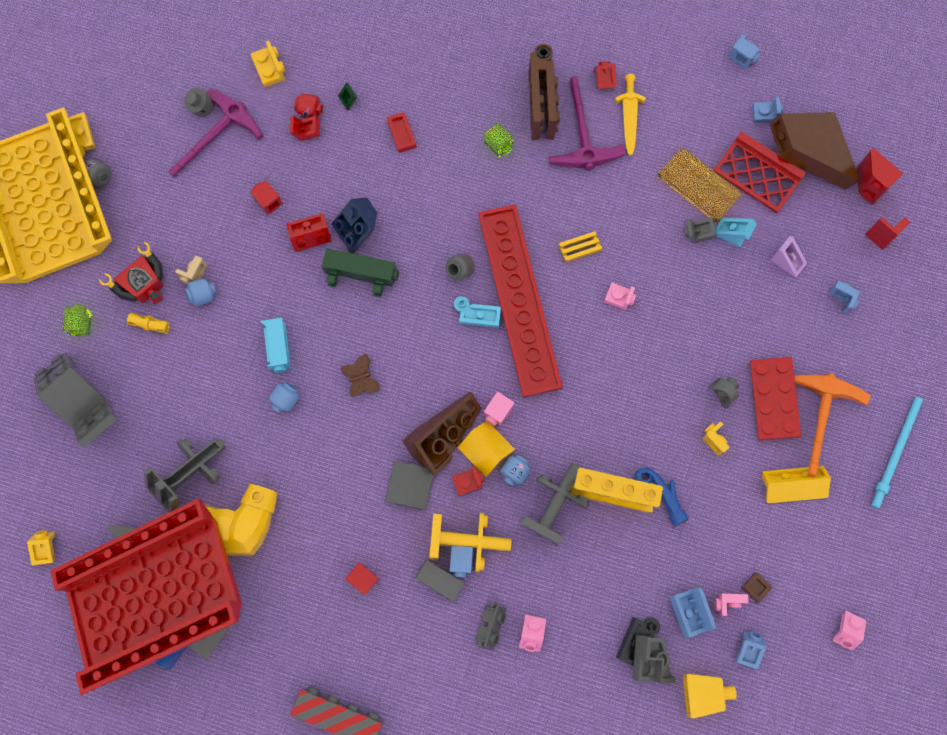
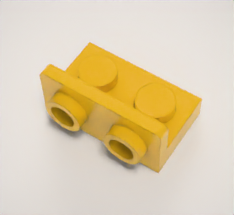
M266 41L267 48L250 54L264 88L284 81L283 73L286 72L282 61L278 62L277 60L279 54L276 47H272L269 41Z

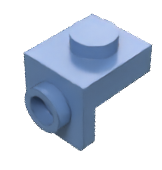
M837 281L828 293L846 302L842 310L845 314L850 309L854 310L859 303L857 297L860 291L852 288L846 282Z

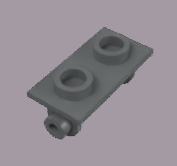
M490 602L485 607L482 621L487 622L488 626H479L476 636L477 645L494 650L500 638V627L506 619L505 607Z

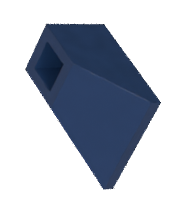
M367 197L351 199L331 223L350 253L354 254L374 230L377 211Z

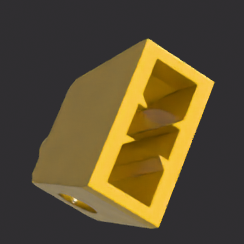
M683 673L687 717L698 718L725 711V700H736L735 686L723 687L722 678Z

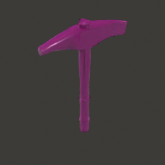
M571 77L570 83L578 121L581 148L562 156H549V164L585 168L590 171L595 166L624 156L626 152L623 144L610 148H598L590 145L579 90L580 86L578 85L577 77Z
M213 89L207 91L212 102L223 110L225 116L169 170L173 176L183 170L231 122L246 128L257 140L262 139V132L245 110L247 107L242 101L237 103L232 98Z

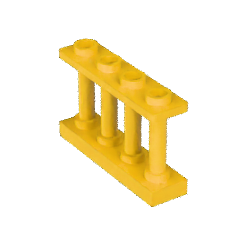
M578 468L576 481L570 494L574 496L579 494L590 500L652 513L653 507L658 508L660 506L663 487Z

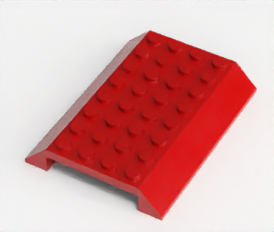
M200 499L185 504L50 570L55 591H64L67 594L85 668L75 674L80 695H85L234 625L239 620L242 601L217 521Z

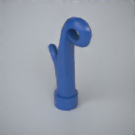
M640 468L636 471L635 480L650 484L653 482L655 485L663 487L661 498L674 527L689 519L679 504L674 480L670 481V488H668L663 479L654 470ZM641 475H647L648 480H642Z

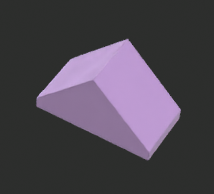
M793 236L788 237L771 259L772 262L793 277H797L807 264Z

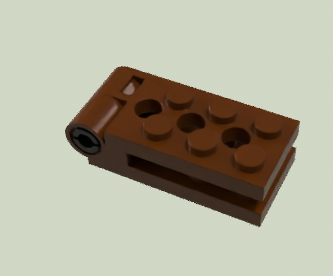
M539 44L534 49V52L530 53L528 75L531 140H539V135L543 132L544 111H542L544 100L546 140L554 139L555 132H558V123H560V111L557 108L559 106V94H557L558 77H554L553 49L547 44ZM540 89H544V98L543 94H540Z

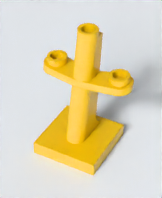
M484 513L479 514L478 535L441 531L442 514H433L429 560L438 561L439 546L473 547L477 549L475 572L484 570L485 558L481 557L482 549L511 551V538L483 536V528H487L488 515H484Z

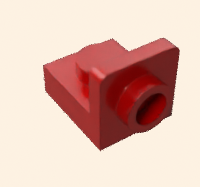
M610 61L599 62V65L594 67L597 89L616 88L615 64H610Z
M476 467L452 476L458 496L482 489L481 483L485 482L481 470L477 471Z

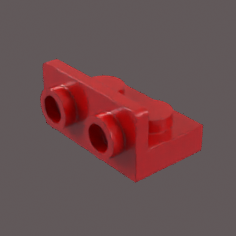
M324 213L286 223L289 238L295 252L332 241Z

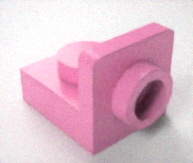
M611 283L604 302L626 311L628 305L632 306L635 301L636 294H633L635 287L631 286V289Z
M717 594V598L714 600V609L718 611V616H727V603L728 607L742 608L741 603H748V595Z

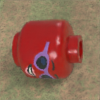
M302 93L295 99L294 111L301 118L318 117L323 112V104L317 95Z

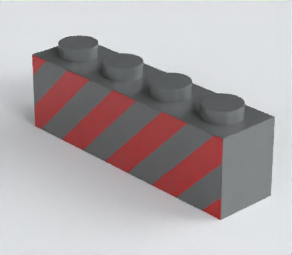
M310 686L307 689L300 690L290 715L336 735H379L384 721L380 720V715L370 711L368 714L360 712L359 706L348 703L347 706L339 703L341 699L332 695L324 697L320 695V690Z

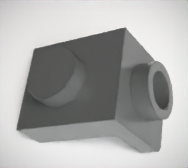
M709 217L695 222L688 219L687 226L685 227L687 238H690L694 243L716 238L717 232L714 218Z

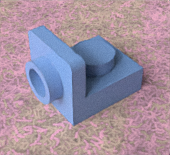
M775 97L773 102H754L752 105L753 123H771L782 114L783 104H780V97Z
M743 631V641L736 656V662L758 670L767 648L765 640L757 632L751 631L749 633Z

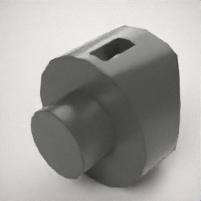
M193 88L187 93L184 103L188 111L200 117H205L212 112V100L206 91L200 88Z
M719 377L708 387L709 390H713L717 394L721 406L728 408L739 397L736 390L739 384L732 377H729L727 380Z

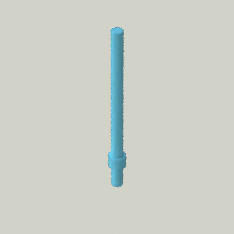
M920 397L914 398L882 480L878 482L875 488L876 494L871 506L876 509H880L884 496L888 495L890 490V481L923 402V399Z

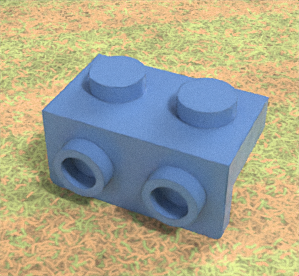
M702 587L670 596L684 639L716 629L714 618L710 612Z

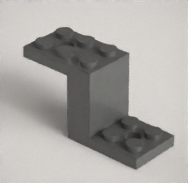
M65 352L62 355L58 354L51 360L52 364L46 369L43 367L38 370L34 375V383L37 396L74 429L77 443L84 448L113 424L117 418L110 402L74 367L71 357Z

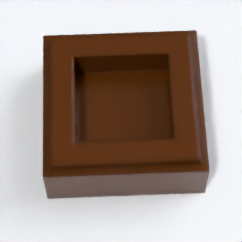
M755 572L741 588L756 603H759L773 587Z

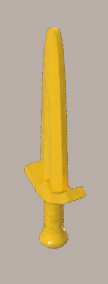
M627 74L625 76L627 93L615 98L616 104L623 101L624 135L626 150L629 156L633 155L635 149L638 102L644 104L646 100L644 96L634 93V82L636 79L634 74Z

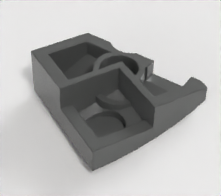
M636 635L633 680L675 683V676H671L668 667L671 661L666 653L667 646L664 638Z

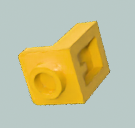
M721 421L717 425L712 423L704 430L706 435L702 438L718 456L730 448L727 445V440L722 435L716 433L723 425Z
M38 531L27 541L31 565L48 564L56 560L52 539L56 536L55 532Z

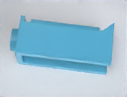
M283 318L260 321L263 327H265L267 367L271 372L274 371V373H283L286 369H291L286 323H283Z

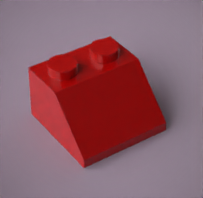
M872 148L857 166V173L860 178L858 181V192L866 201L873 205L892 187L903 173L875 148Z

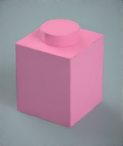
M497 392L484 411L485 420L493 426L497 424L501 427L514 408V402Z

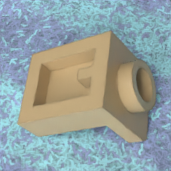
M195 255L193 261H190L188 264L187 272L176 269L175 273L179 277V281L188 284L191 281L201 279L208 265L203 258Z

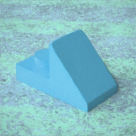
M721 218L716 228L717 237L737 247H741L744 240H749L757 223L754 219Z

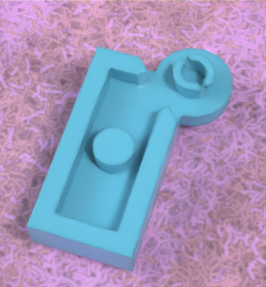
M463 296L455 299L454 308L461 312L459 324L499 328L501 307L479 304L470 305L469 300Z

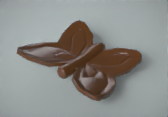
M367 354L360 356L354 365L341 367V371L345 376L350 377L349 382L352 383L350 395L352 397L360 395L363 391L375 393L380 390L379 383L375 379L367 378L371 376L370 371L366 372L370 363Z

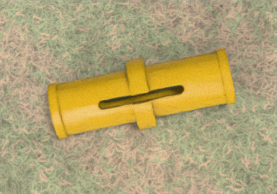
M131 312L127 317L128 325L143 328L145 331L152 330L167 334L170 329V322L155 319L150 315L142 316Z

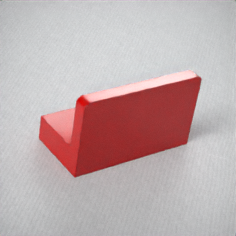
M881 217L865 235L883 250L911 222L904 217L893 227Z

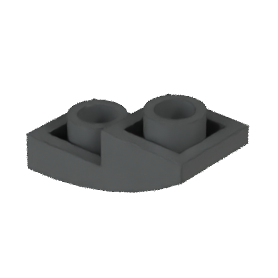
M427 560L424 561L415 576L416 580L454 602L464 585L462 581Z

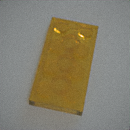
M683 147L658 173V177L707 216L713 217L716 223L743 194Z

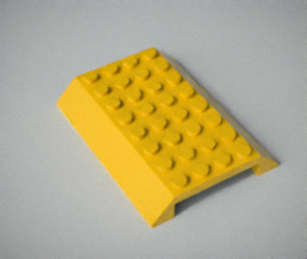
M64 107L46 114L49 123L0 141V284L28 283L100 255L112 241Z

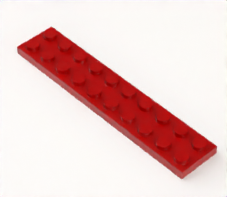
M516 204L478 212L522 397L525 398L561 390L563 387Z

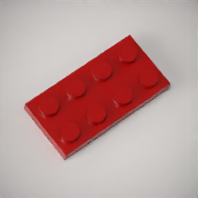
M792 356L750 360L758 440L801 438Z

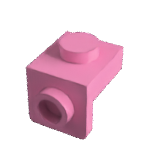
M845 611L842 614L839 632L834 636L833 641L844 648L854 650L863 641L866 620Z
M525 614L519 648L529 652H540L546 619Z

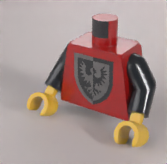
M144 242L148 249L142 251L139 246L137 249L141 254H145L146 257L141 255L113 279L114 283L109 274H104L109 278L107 283H103L100 279L99 283L105 286L108 285L109 290L120 299L131 302L138 300L141 303H145L149 299L153 304H157L163 299V296L158 292L164 286L161 282L163 279V268L156 255L150 252L149 243Z

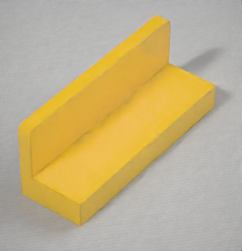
M818 466L816 477L808 476L809 467L762 471V480L767 487L766 502L778 503L828 498L831 477L824 466Z

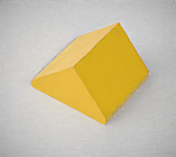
M487 421L473 429L458 446V449L478 470H481L485 478L515 451L511 444Z

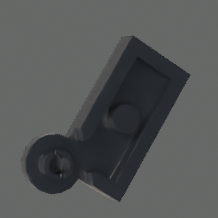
M632 617L616 658L634 666L636 635L649 636L657 634L660 629L658 620L650 617L643 622Z

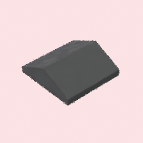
M394 462L385 502L426 511L433 475L425 467Z

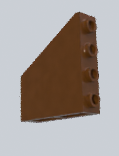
M835 112L780 114L769 124L781 159L842 189H848L860 180Z

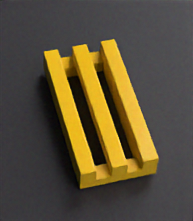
M596 231L559 243L565 263L602 251ZM595 244L593 248L567 256V253Z

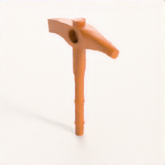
M832 373L826 374V376L794 375L795 384L822 396L809 462L808 476L816 477L832 399H850L867 406L871 395L862 389L837 379Z

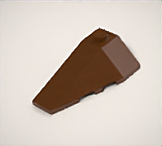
M469 392L417 427L402 442L416 461L432 475H436L451 461L453 451L456 446L461 444L463 434L466 429L471 427L481 407L473 393Z

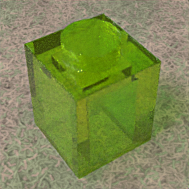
M499 123L484 133V143L499 158L503 154L507 155L513 149L514 138Z
M74 304L73 307H65L62 330L69 335H90L92 312L80 304Z

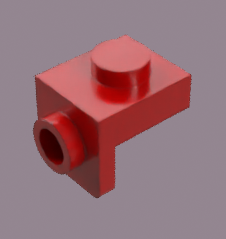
M295 116L290 117V134L300 141L320 136V118L313 116L300 120Z

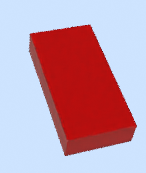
M405 112L387 117L398 153L417 148Z

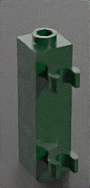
M326 248L322 268L324 273L328 274L326 280L328 286L336 288L338 276L374 283L373 295L381 297L384 285L393 287L394 281L398 280L399 270L395 262Z

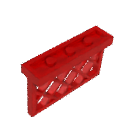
M742 131L713 170L714 173L776 213L779 212L806 174V172L792 163L781 159V156ZM734 148L741 149L744 157L733 159L732 151ZM748 160H758L760 167L749 169ZM745 161L746 170L736 171L734 162ZM731 163L733 172L724 173L720 168L723 164ZM772 169L775 171L776 178L766 179L764 170ZM761 171L762 180L752 182L750 173ZM747 173L749 183L741 184L738 182L737 175ZM787 179L794 183L790 189L782 190L780 180ZM777 181L779 191L768 193L767 183ZM763 184L765 193H755L753 185ZM779 194L781 202L778 206H775L770 202L769 196Z

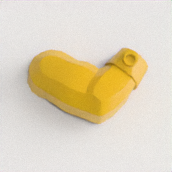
M249 484L240 502L241 506L236 511L218 509L204 504L217 521L227 556H252L257 552L269 531L278 492Z

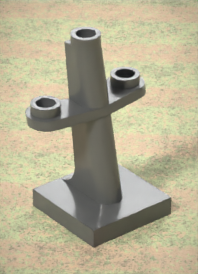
M186 438L184 440L180 439L177 445L189 459L165 478H161L152 467L144 471L146 488L168 513L179 508L178 496L174 491L198 471L211 484L214 485L218 482L217 479L220 476L214 468L208 469L205 465L226 448L221 439H214L197 454L192 452L193 446Z
M571 462L559 486L552 484V479L543 474L536 478L537 482L554 490L555 494L539 523L527 516L521 522L523 527L527 526L539 536L550 539L557 546L563 537L550 530L566 498L586 509L589 506L587 498L579 494L577 497L570 494L576 481L578 468H582Z

